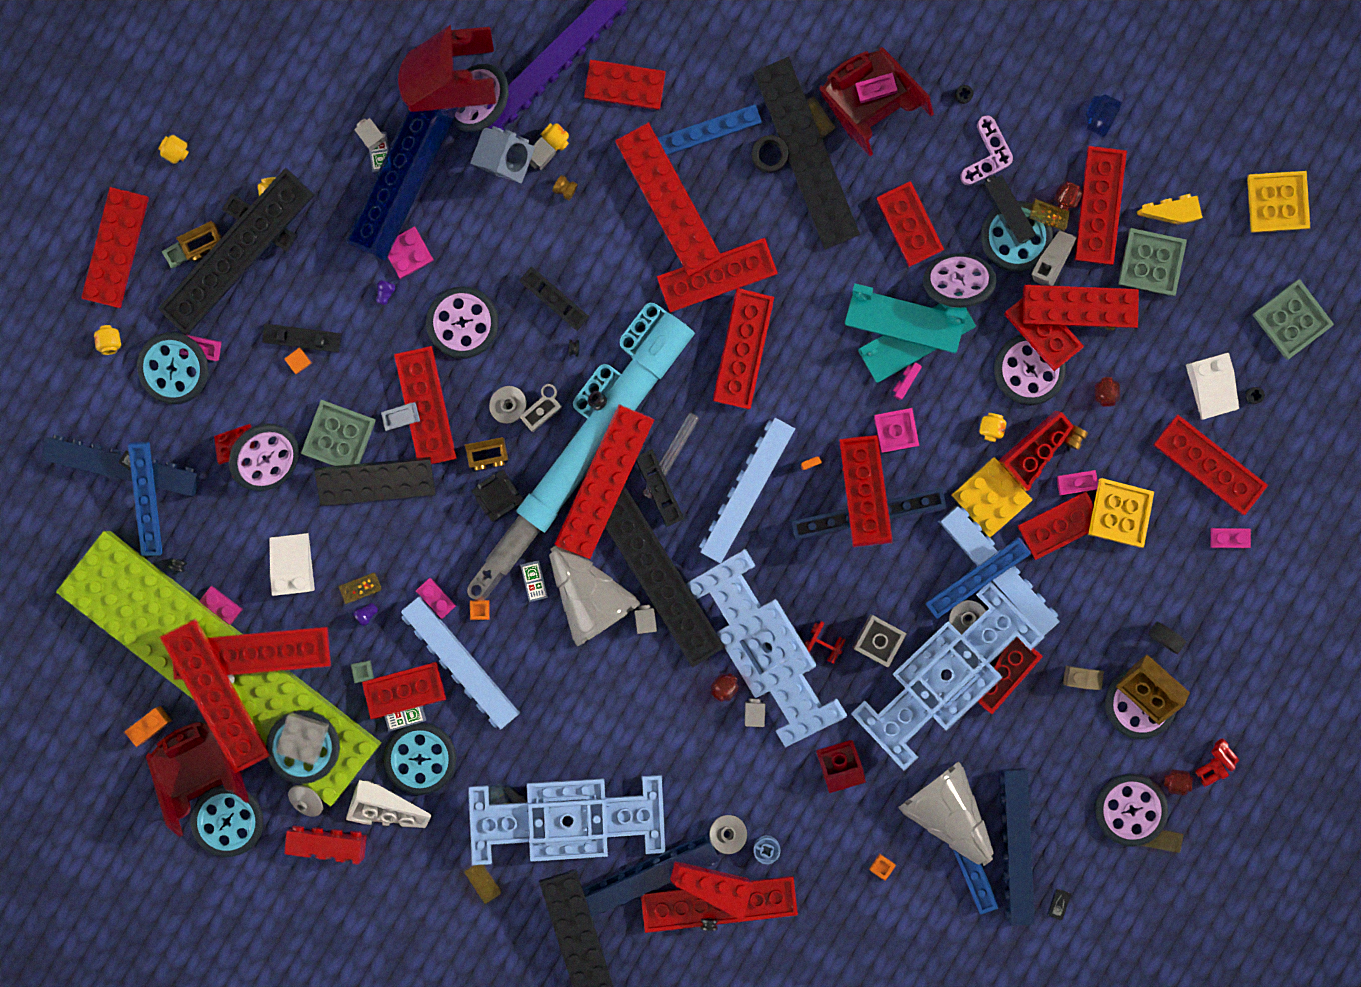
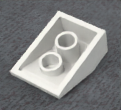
M1229 353L1186 365L1202 420L1239 409L1235 375Z
M308 533L270 538L272 596L315 590Z

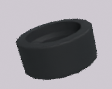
M763 136L753 146L752 162L761 172L775 173L786 164L788 148L785 142L778 136ZM773 143L779 147L781 158L778 163L765 165L761 162L758 153L764 144Z
M1158 621L1155 622L1148 632V635L1176 654H1179L1186 644L1185 639Z

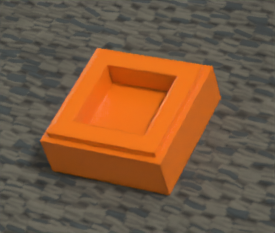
M300 347L285 358V361L296 375L312 364Z
M817 456L802 462L800 466L802 470H805L822 462Z
M470 600V620H489L490 600Z
M879 853L869 870L886 881L896 864Z

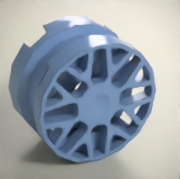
M764 835L759 837L753 846L755 858L762 864H772L780 856L779 843L772 836Z

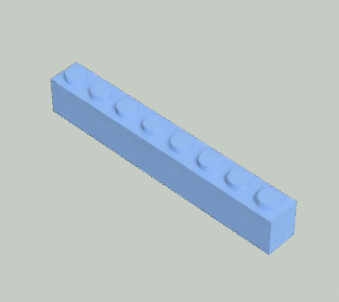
M774 418L773 421L769 419L764 428L767 431L764 438L760 436L755 445L758 449L755 454L751 453L746 461L748 467L745 471L741 470L736 479L739 481L736 488L732 487L727 497L730 499L727 505L722 504L718 511V514H720L718 521L714 520L709 528L711 534L708 539L704 537L699 546L702 548L701 553L719 563H722L795 428L777 418Z
M955 506L938 522L978 566L998 552L993 547L995 543L988 535L985 537L980 532L982 528L977 522L974 521L972 523L968 518L969 513L963 507ZM1016 566L1011 567L991 581L1043 635L1047 634L1060 622L1057 619L1058 614L1051 607L1048 609L1045 606V599L1039 593L1035 594L1031 590L1033 588L1031 583L1027 579L1023 580L1018 575L1020 571Z
M421 596L401 611L404 622L407 625L411 624L416 629L414 631L416 636L428 643L426 646L433 655L436 653L439 656L440 664L445 669H450L453 673L451 676L457 684L462 683L465 687L464 692L466 695L478 702L476 706L482 713L486 712L490 716L489 721L495 728L499 727L502 729L520 713Z

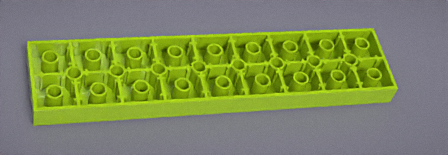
M103 531L56 591L61 597L192 699L193 697L183 679L174 680L172 659L159 637L195 618L206 638L242 634L205 607L196 597L111 531ZM289 670L234 675V682L232 684L265 744L267 743L270 729L275 722L293 711L307 710L316 712L328 719L334 726L340 743L339 757L335 766L322 779L313 783L303 784L312 789L329 806H332L382 742ZM322 746L319 756L325 757L327 749ZM286 756L284 762L287 766H293L295 760ZM303 763L306 771H311L314 767L313 764Z

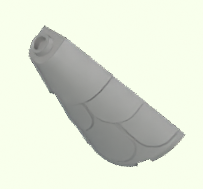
M558 546L550 549L552 553L549 556L556 586L559 588L572 639L577 647L611 626L641 604L636 596L613 581V578L595 567L593 562L584 556Z
M959 761L898 807L905 816L927 829L929 833L946 842L950 848L974 863L986 865L993 859L991 855L994 853L984 820H981L965 770Z

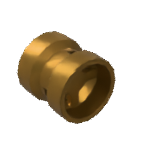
M560 175L552 192L563 194V197L570 201L578 184L573 181L569 183L565 176Z
M1073 425L1074 427L1063 443L1075 450H1079L1082 446V440L1086 439L1088 433Z

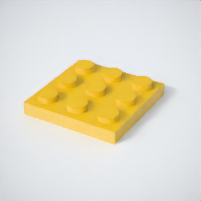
M1307 171L1249 174L1247 176L1251 233L1310 228Z
M995 457L951 494L955 501L969 513L971 519L977 522L982 531L989 537L993 536L1032 501L1030 496Z
M1103 478L1099 479L1088 535L1144 548L1154 491Z

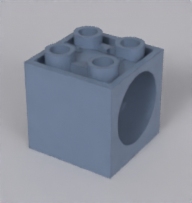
M494 126L492 129L485 128L481 133L470 164L495 176L522 184L535 147L528 144L529 140L519 136L516 138L517 134L506 130L503 133L502 129Z

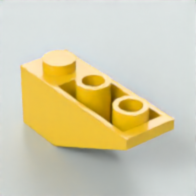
M1190 194L1179 196V200L1172 201V198L1160 201L1161 204L1155 206L1153 203L1142 205V209L1137 211L1139 216L1177 225L1198 221L1203 218L1198 197H1191Z

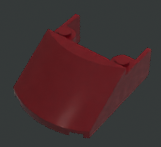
M450 24L405 56L399 69L398 85L402 100L407 104L411 112L496 104L492 78L473 80V75L470 71H454L453 56L494 52L491 28L480 27L452 30Z
M883 47L879 48V51L871 53L865 51L848 59L832 71L827 77L828 81L823 87L821 85L819 88L822 96L851 140L854 139L869 156L873 155L869 139L872 137L870 127L900 107L905 111H913L921 106L930 117L934 115L929 95ZM893 73L898 93L860 103L855 83Z
M196 722L175 730L157 743L158 747L151 754L148 752L146 755L165 824L179 837L183 836L179 820L190 812L189 801L214 787L223 784L227 791L234 792L246 804L250 802L241 776L243 774L242 771L234 772L207 723Z

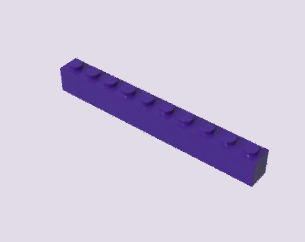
M595 0L508 85L509 96L504 111L488 128L492 129L494 126L502 129L504 132V127L508 123L512 124L518 118L517 114L522 109L525 111L532 104L531 100L535 96L540 97L545 92V87L549 83L553 84L559 78L558 74L563 69L567 70L573 64L572 60L576 56L580 57L587 50L585 47L590 42L592 44L595 43L600 37L599 34L604 29L608 30L613 25V20L617 16L621 17L627 11L628 1ZM489 104L487 109H490L493 104Z

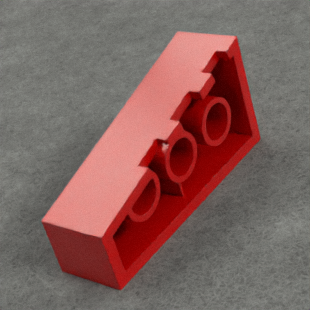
M1055 410L998 461L1023 490L1029 491L1032 483L1039 477L1046 463L1051 460L1056 449L1060 447L1074 426L1062 412Z
M1016 637L1000 653L993 667L1003 678L977 703L988 713L993 714L1043 656L1034 648L1030 650Z
M293 826L286 833L285 854L301 857H312V854H315V858L322 860L335 857L337 862H345L351 859L352 864H360L365 857L367 835H362L361 831L342 833L343 830L331 829V832L323 831V828L319 827L306 830L304 826Z
M675 861L670 881L675 886L742 921L744 920L753 883L748 878Z

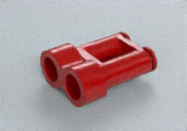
M1221 738L1215 743L1211 753L1216 759L1219 758L1229 771H1233L1239 758L1228 747L1229 744L1225 739Z
M1219 758L1211 759L1210 763L1195 771L1197 776L1201 777V783L1204 787L1229 776ZM1211 770L1215 772L1214 774L1204 779V774L1210 772Z

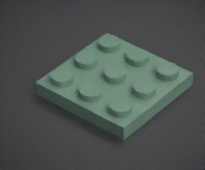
M1130 228L1118 285L1173 297L1176 296L1187 240Z
M1300 279L1296 280L1252 314L1286 360L1290 359L1334 325Z
M321 400L301 454L333 466L360 464L376 420Z

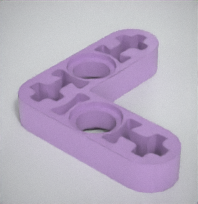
M983 116L977 123V129L991 156L962 171L960 178L965 185H973L1007 168L1013 161L1012 153L995 120L991 116ZM985 120L986 123L990 122V132L995 130L996 133H992L991 135L986 137V134H988L989 131L986 127L982 128V125L984 123L983 121ZM992 137H997L1000 140L998 147L991 146L990 139ZM1002 147L1004 148L1001 153L1004 157H1008L1006 164L999 161L1001 155L999 152L995 154L994 151H998ZM989 163L992 167L991 172H983L982 164ZM974 167H977L979 174L972 178L973 181L970 179L966 180L967 172L972 174L976 171Z

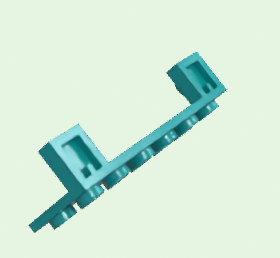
M854 284L845 325L957 353L967 312L950 307L946 312L875 294L871 287Z
M958 292L955 295L962 296V293ZM938 304L933 308L947 312L949 306ZM950 307L967 312L962 335L976 327L966 307ZM883 335L858 349V352L874 380L878 383L936 349Z

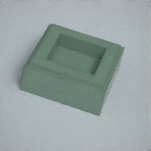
M179 242L162 251L172 269L188 261Z
M371 660L351 664L354 683L374 679Z

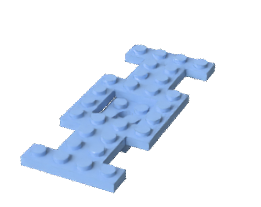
M745 549L689 581L686 585L695 600L710 592L729 623L728 626L716 632L727 653L754 697L757 698L770 691L789 722L776 730L784 746L787 747L845 718L847 715L837 699L822 706L812 691L803 673L813 669L816 664L777 600L775 599L766 605L760 606L742 576L744 572L755 566ZM766 642L772 645V651L766 648Z
M991 582L976 594L989 607L976 622L961 635L948 621L893 673L905 689L890 704L877 714L864 701L851 713L904 771L919 758L905 743L932 717L947 731L1003 677L989 663L1016 637L1030 650L1045 638ZM944 670H950L952 677L945 681L942 679L941 673Z
M642 776L643 795L605 797L604 778L527 783L528 802L489 805L488 785L469 786L472 865L492 864V844L529 842L530 861L607 857V837L645 835L646 854L664 853L662 776ZM565 816L573 818V823L570 826L563 825L562 819Z

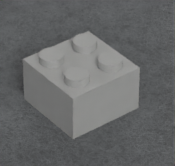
M870 614L852 648L889 667L907 633Z
M295 713L289 714L276 753L314 765L318 762L329 724Z

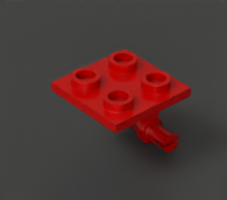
M251 424L214 436L219 465L229 461L234 443L245 431L252 428ZM254 441L250 443L249 448H255ZM244 460L241 462L242 466H246Z
M820 620L819 624L815 622L811 630L813 636L810 641L806 639L804 646L809 653L815 641L830 648L832 652L827 661H831L834 664L838 655L842 653L841 649L846 640L843 639L839 645L842 639L839 637L835 646H831L817 639L824 625V622Z

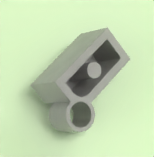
M551 384L544 385L541 389L543 397L519 416L532 432L562 408L555 400L557 390ZM547 387L554 389L552 397L548 398L544 395V390Z

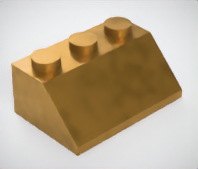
M1147 654L1132 666L1116 686L1159 725L1182 708L1190 694L1186 688Z

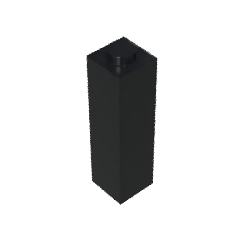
M993 175L985 180L986 184L983 186V190L1015 246L1018 247L1033 239L1036 233L1002 175L998 177Z

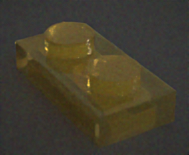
M812 97L807 102L820 135L823 138L833 131L835 126L815 97Z
M473 865L464 871L485 904L502 893L484 865Z

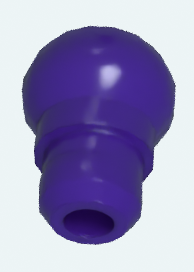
M380 280L377 284L378 296L376 301L379 304L386 305L391 294L395 291V284Z
M370 603L362 609H357L353 616L361 626H365L373 615L377 613L378 609L373 603Z

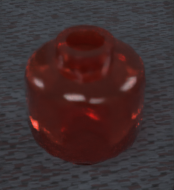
M1069 181L1061 183L1054 197V200L1059 203L1058 207L1067 211L1069 208H1076L1083 194L1082 190H1080L1081 186Z
M1111 377L1102 378L1101 381L1095 384V400L1103 407L1115 406L1120 400V384Z
M724 673L719 674L711 684V694L720 702L730 701L739 690V686L736 683L738 679L731 673L728 675Z
M1172 769L1169 775H1165L1164 786L1168 787L1170 794L1186 796L1188 792L1192 791L1193 777L1190 776L1188 771Z

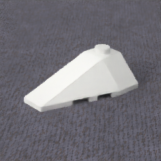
M359 780L354 790L346 820L371 825L372 822H383L385 826H389L390 823H399L402 827L425 828L431 818V814L377 784Z

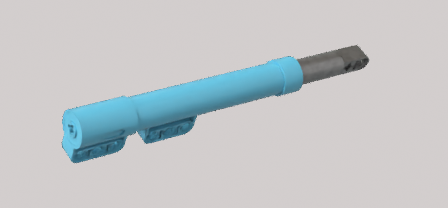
M648 303L643 307L620 338V346L632 357V361L622 374L610 365H600L576 396L573 406L576 411L587 418L586 422L534 491L527 495L516 510L520 515L486 558V563L469 584L467 593L471 598L479 601L485 600L501 578L509 573L541 530L544 533L558 516L559 510L586 476L618 404L636 410L657 380H661L695 333L682 321L655 303ZM657 310V314L654 317H649L650 311ZM639 326H646L643 332H637ZM634 340L633 346L626 348V343ZM611 371V375L604 379V372ZM599 386V392L607 398L604 408L595 410L587 404L585 409H580V404L588 401L592 388ZM488 573H491V579H489ZM480 586L482 589L481 594L476 596L475 589Z

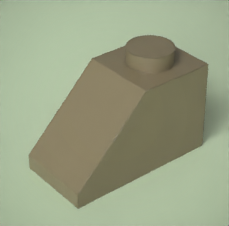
M1066 665L1063 684L1077 688L1101 690L1104 671Z

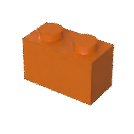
M158 706L127 729L125 733L133 744L138 747L172 720L164 709Z

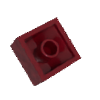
M853 740L816 750L829 793L866 783L864 771Z

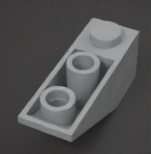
M1059 230L1041 255L1031 274L1034 282L1044 286L1054 285L1077 237Z

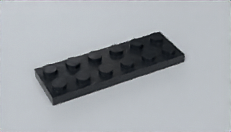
M431 457L315 468L320 506L430 496L436 493Z

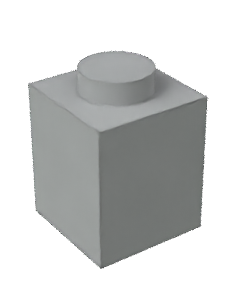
M370 118L360 121L356 125L357 128L354 129L370 151L386 141Z
M542 137L533 145L535 149L529 163L534 169L538 167L540 170L556 154V150Z
M650 605L638 606V610H635L637 634L656 632L654 608H650Z
M749 698V701H745L744 725L764 727L765 703L761 702L760 698Z

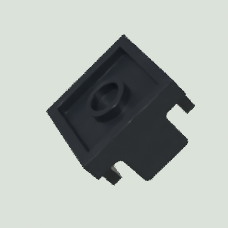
M504 469L471 490L478 504L492 522L524 501Z

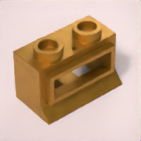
M210 221L176 238L186 258L197 262L202 260L205 254L209 253L222 236L216 224ZM212 232L214 241L190 251L188 243Z
M503 437L465 445L469 467H474L475 471L486 469L485 465L493 464V467L505 465L504 461H508ZM500 447V457L474 462L472 452Z

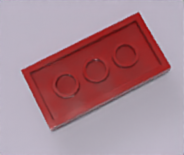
M590 59L584 98L660 110L666 71Z
M911 181L876 198L909 267L944 250Z
M1023 298L1004 313L1053 371H1056L1084 347L1067 326L1023 324Z
M1087 491L1017 525L1034 560L1089 533L1094 505Z
M437 662L362 682L371 720L446 700Z

